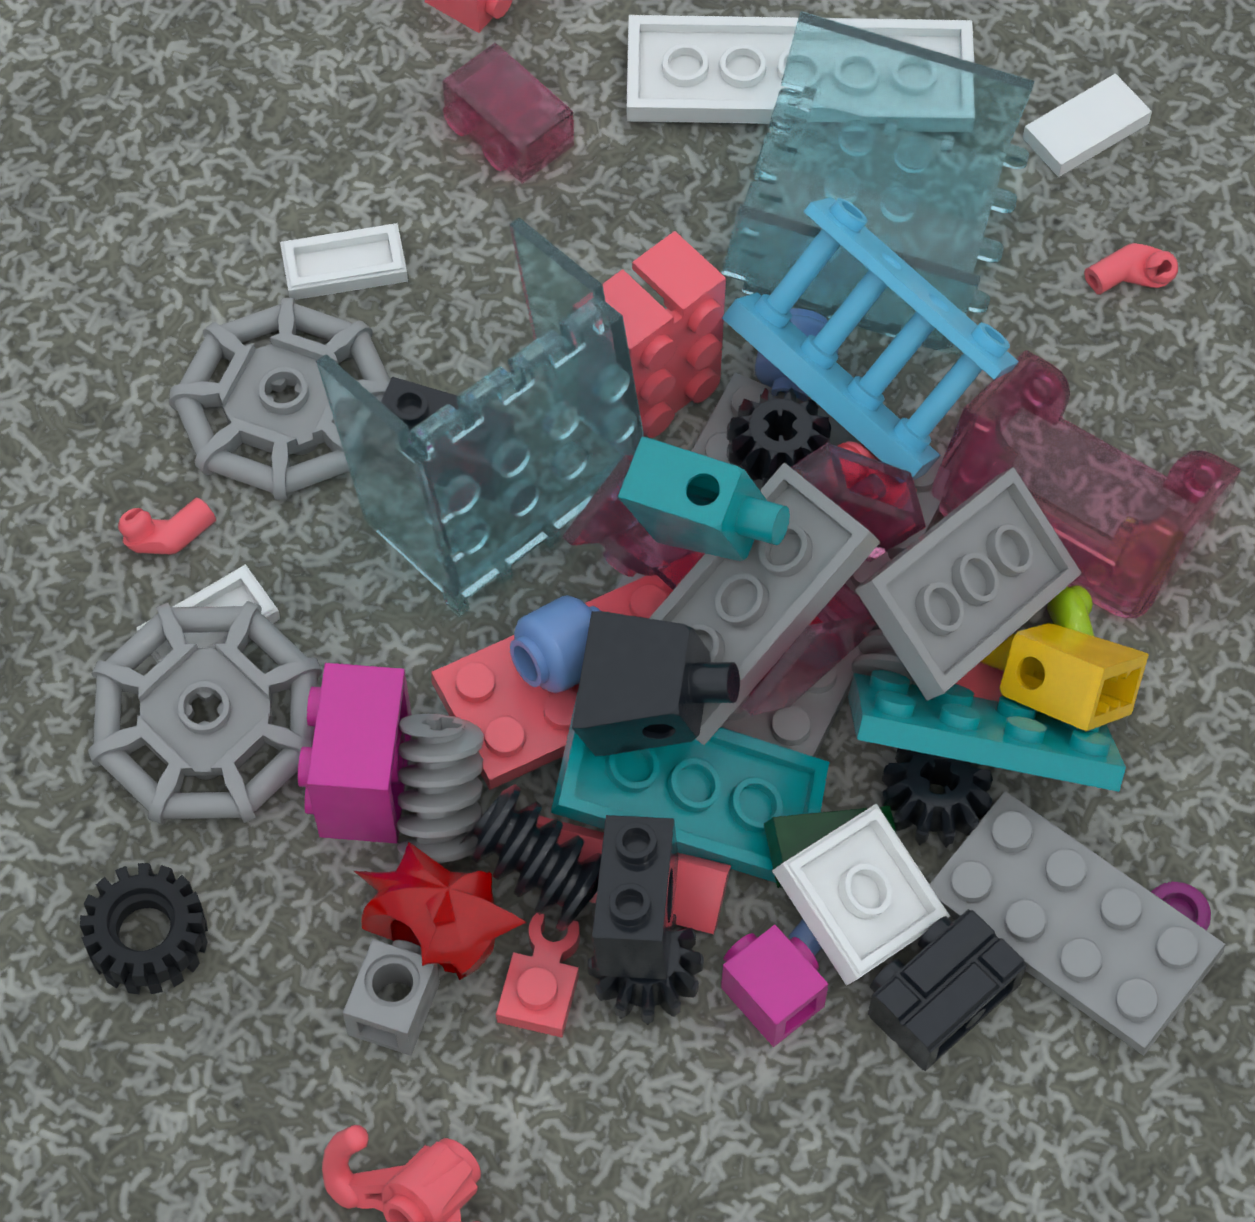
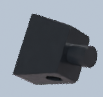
M592 611L572 729L595 756H606L692 742L700 734L704 703H735L740 692L738 667L735 662H711L709 650L695 630L688 625L610 612Z

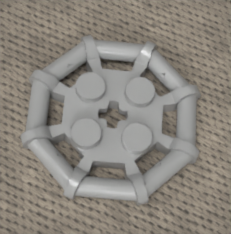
M282 298L281 304L222 325L216 322L208 325L203 330L205 338L182 380L170 389L169 405L178 411L196 454L195 466L205 475L217 473L274 494L275 500H287L289 493L349 471L359 474L369 465L367 456L372 448L370 425L390 382V378L372 342V329L361 320L351 323L295 303V298ZM279 330V334L270 337L271 344L255 349L254 343L246 346L242 344L243 342ZM297 330L329 340V342L324 345L297 336ZM221 358L229 360L230 364L219 383L209 382ZM347 358H354L363 380L347 381L344 374L342 375L338 364ZM287 385L295 387L296 398L287 403H277L274 397L269 395L272 390L282 392ZM349 405L363 406L364 409L349 436L338 425ZM222 406L228 425L214 435L204 409ZM324 442L332 451L290 466V454H308L315 450L318 444ZM244 443L272 453V467L234 454V452Z
M247 601L243 606L170 607L168 602L157 606L158 613L106 661H97L91 673L96 678L93 745L88 749L92 764L103 766L149 812L148 819L159 824H164L167 819L242 818L244 823L256 818L254 812L298 771L302 746L312 747L315 727L308 726L307 704L311 686L317 687V678L322 674L319 662L316 658H308L261 614V606ZM228 632L226 642L214 644L215 648H198L197 644L186 643L184 633ZM166 640L168 641L172 650L147 674L143 676L134 671ZM252 640L279 666L264 674L243 654V651ZM288 689L291 690L290 730L285 727L272 725V694ZM122 692L137 694L140 701V716L137 715V726L120 730ZM198 697L205 702H209L215 697L220 699L222 702L216 709L219 717L210 723L205 720L199 724L192 722L191 719L195 712L190 704ZM265 743L281 751L245 785L238 769ZM146 745L167 765L158 783L129 756L130 753ZM223 775L228 792L180 793L184 776H195L202 780H210Z

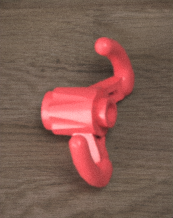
M352 1125L337 1132L326 1146L322 1162V1173L327 1193L336 1203L347 1209L356 1207L361 1209L375 1208L383 1212L387 1222H461L460 1209L476 1194L478 1189L476 1183L481 1177L479 1164L472 1153L459 1142L448 1138L441 1139L431 1147L425 1145L406 1165L354 1174L350 1170L349 1159L352 1154L361 1151L367 1146L369 1140L367 1130L360 1125Z

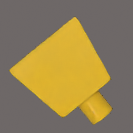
M1046 623L1017 631L1016 634L1013 633L985 657L981 663L1004 671L1000 684V693L1004 697L1074 727L1089 731L1132 714L1149 654L1063 626Z

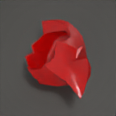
M408 842L401 863L396 871H354L378 891L363 910L361 919L362 929L393 941L403 940L420 946L422 966L426 964H440L445 972L456 973L459 980L469 976L481 967L493 953L496 937L526 923L513 913L495 905L492 893V873L490 871H476L472 873L450 872L410 842Z

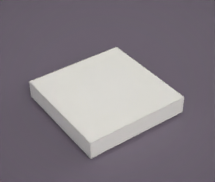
M877 804L772 870L846 986L918 939L940 918L944 916L950 917Z

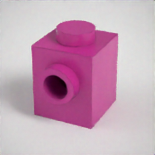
M775 924L759 937L754 933L745 935L725 954L723 960L726 963L723 964L721 989L773 1047L825 1007L829 984L818 973L819 964L815 956L804 942L797 937L789 940Z

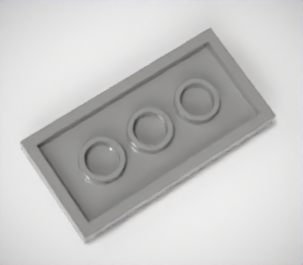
M786 463L781 465L760 490L767 501L785 505L789 508V526L782 542L779 545H773L754 540L748 557L743 561L704 554L649 618L681 623L692 627L709 650L711 662H735L738 667L740 692L735 703H704L700 734L696 738L703 745L709 741L880 544V541L868 529Z
M1012 467L995 476L855 588V591L928 701L949 690L1080 576L1082 572L1015 468Z
M1004 791L979 822L978 826L970 833L930 883L931 888L950 917L956 920L968 909L975 911L995 931L998 938L1004 939L1024 959L1027 965L1026 972L1143 1056L1224 953L1225 943L1006 791Z

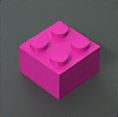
M325 663L321 687L311 686L307 704L308 726L315 727L312 747L302 746L298 763L299 787H306L305 813L314 815L319 837L398 844L399 830L397 829V822L402 815V808L398 805V796L405 791L406 785L398 779V772L401 768L408 766L409 760L399 755V746L401 743L412 740L411 735L405 734L399 729L401 718L412 715L405 669Z

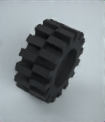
M138 863V875L133 876L129 875L126 866L115 870L119 881L111 885L106 877L102 878L96 884L100 894L99 897L96 898L88 894L84 902L88 915H80V928L84 935L81 938L90 960L98 974H104L108 984L117 989L120 983L125 985L127 993L139 995L141 986H148L151 994L163 992L161 983L170 980L173 986L176 987L184 981L181 973L184 969L187 968L194 972L199 966L200 962L197 954L198 952L205 953L208 943L205 931H208L207 921L197 892L193 893L190 882L183 875L176 880L173 870L161 865L158 874H154L150 863ZM144 908H153L163 912L170 919V930L166 939L160 945L149 950L137 951L128 948L120 941V927L131 913Z

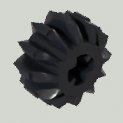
M792 387L784 395V399H775L770 391L765 388L763 393L760 394L759 403L743 399L742 404L738 408V417L731 418V422L728 423L726 436L727 440H729L727 447L728 461L730 464L745 470L753 481L762 480V487L783 463H786L809 483L815 485L816 480L820 477L821 466H827V460L832 453L829 417L818 416L819 407L812 399L800 404L797 403L796 394Z
M898 748L895 757L897 763H888L883 770L882 781L887 788L882 792V806H890L892 811H896L893 818L896 831L906 829L913 824L917 826L915 840L919 846L927 841L929 832L932 831L937 832L940 841L947 848L954 841L955 830L969 836L979 824L978 817H984L990 810L992 798L986 792L991 788L993 777L991 770L977 768L979 764ZM931 784L944 787L943 794L931 792Z
M673 914L667 980L598 976L595 955L588 959L589 975L600 979L595 985V995L600 1001L617 998L615 1014L620 1019L627 1016L635 1005L641 1007L642 1021L649 1025L654 1021L656 1005L660 1004L666 1013L675 1017L680 1012L681 1007L679 996L688 998L696 996L699 982L693 975L703 970L704 957L700 952L691 950L696 944V934L692 928L675 931V914Z

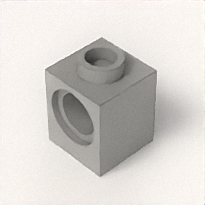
M372 939L343 1010V1017L349 1036L412 1056L440 984L437 964L422 966L420 946L403 940H395L392 942V945ZM391 983H403L412 989L404 999L396 1002L384 1001L377 996L383 987Z

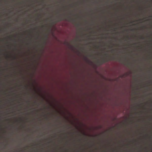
M1025 350L1016 358L1019 363L1011 372L993 380L964 407L934 479L932 495L941 501L939 511L944 516H947L995 476L1014 467L1082 572L1068 587L1073 585L1082 586L1091 595L1092 603L1121 618L1140 617L1161 596L1231 493L1242 469L1215 454L1198 450L1182 455L1172 466L1168 476L1161 474L1063 419L1062 417L1070 398V388L1067 379L1053 364Z

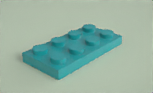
M874 670L871 676L858 673L853 674L848 699L857 740L1117 792L1120 791L1126 766L1107 724L1085 731L1004 696L999 698V702L974 697L973 691L954 684L944 694L927 701L918 686L910 684V680L899 673L887 670Z
M575 700L551 813L601 829L605 828L606 815L674 818L678 853L731 865L730 869L776 883L775 875L772 872L773 865L764 823L772 817L821 812L829 768L828 761L720 727L705 745L695 739L692 742L606 756H595L572 729L576 706Z

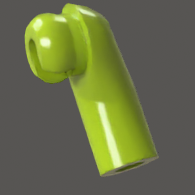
M1078 585L1067 586L1048 603L1047 610L1053 624L1095 636L1089 617L1093 606L1092 598L1085 588Z

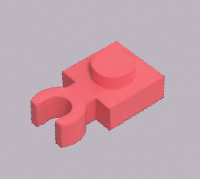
M536 913L529 924V941L533 955L527 956L513 952L497 1008L496 1019L497 1023L563 1038L579 978V967L562 963L570 958L578 949L580 943L579 923L573 920L568 926L566 936L560 941L552 942L545 939L542 935L545 928V914L539 915Z

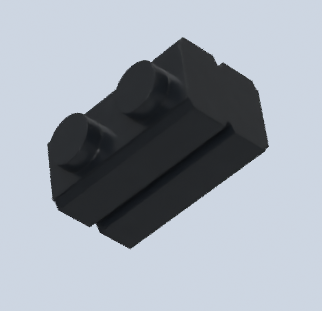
M968 909L954 922L947 916L940 918L919 940L918 946L922 949L920 953L906 965L899 959L893 960L875 977L870 985V988L875 993L871 996L868 1010L869 1017L924 1071L928 1070L1021 985L1027 967L1024 959L1004 939L998 938L995 931L973 910Z

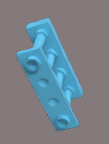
M832 197L810 202L804 213L822 228L770 295L763 294L761 296L756 292L737 298L725 312L722 319L908 484L925 475L941 456L929 445L931 443L929 434L983 370L995 380L1011 372L1019 361L1007 352L1010 344L1001 333L986 323L981 322L979 325L974 323L867 229L865 224L868 220L856 206L845 199L837 198L834 200ZM843 246L869 270L817 336L809 335L807 337L790 321L792 318L790 310L838 248ZM889 287L916 312L863 377L855 376L853 378L836 362L838 360L836 351L885 289ZM936 328L963 354L910 419L904 417L900 419L883 404L885 398L882 393Z

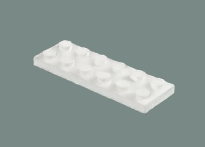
M629 15L627 121L974 127L977 112L972 20Z

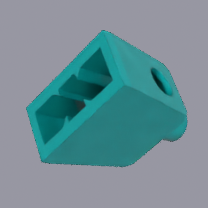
M643 436L640 439L618 494L620 501L657 543L736 561H743L748 557L754 540L779 545L784 539L789 526V508L785 505L767 501L747 472L742 468Z

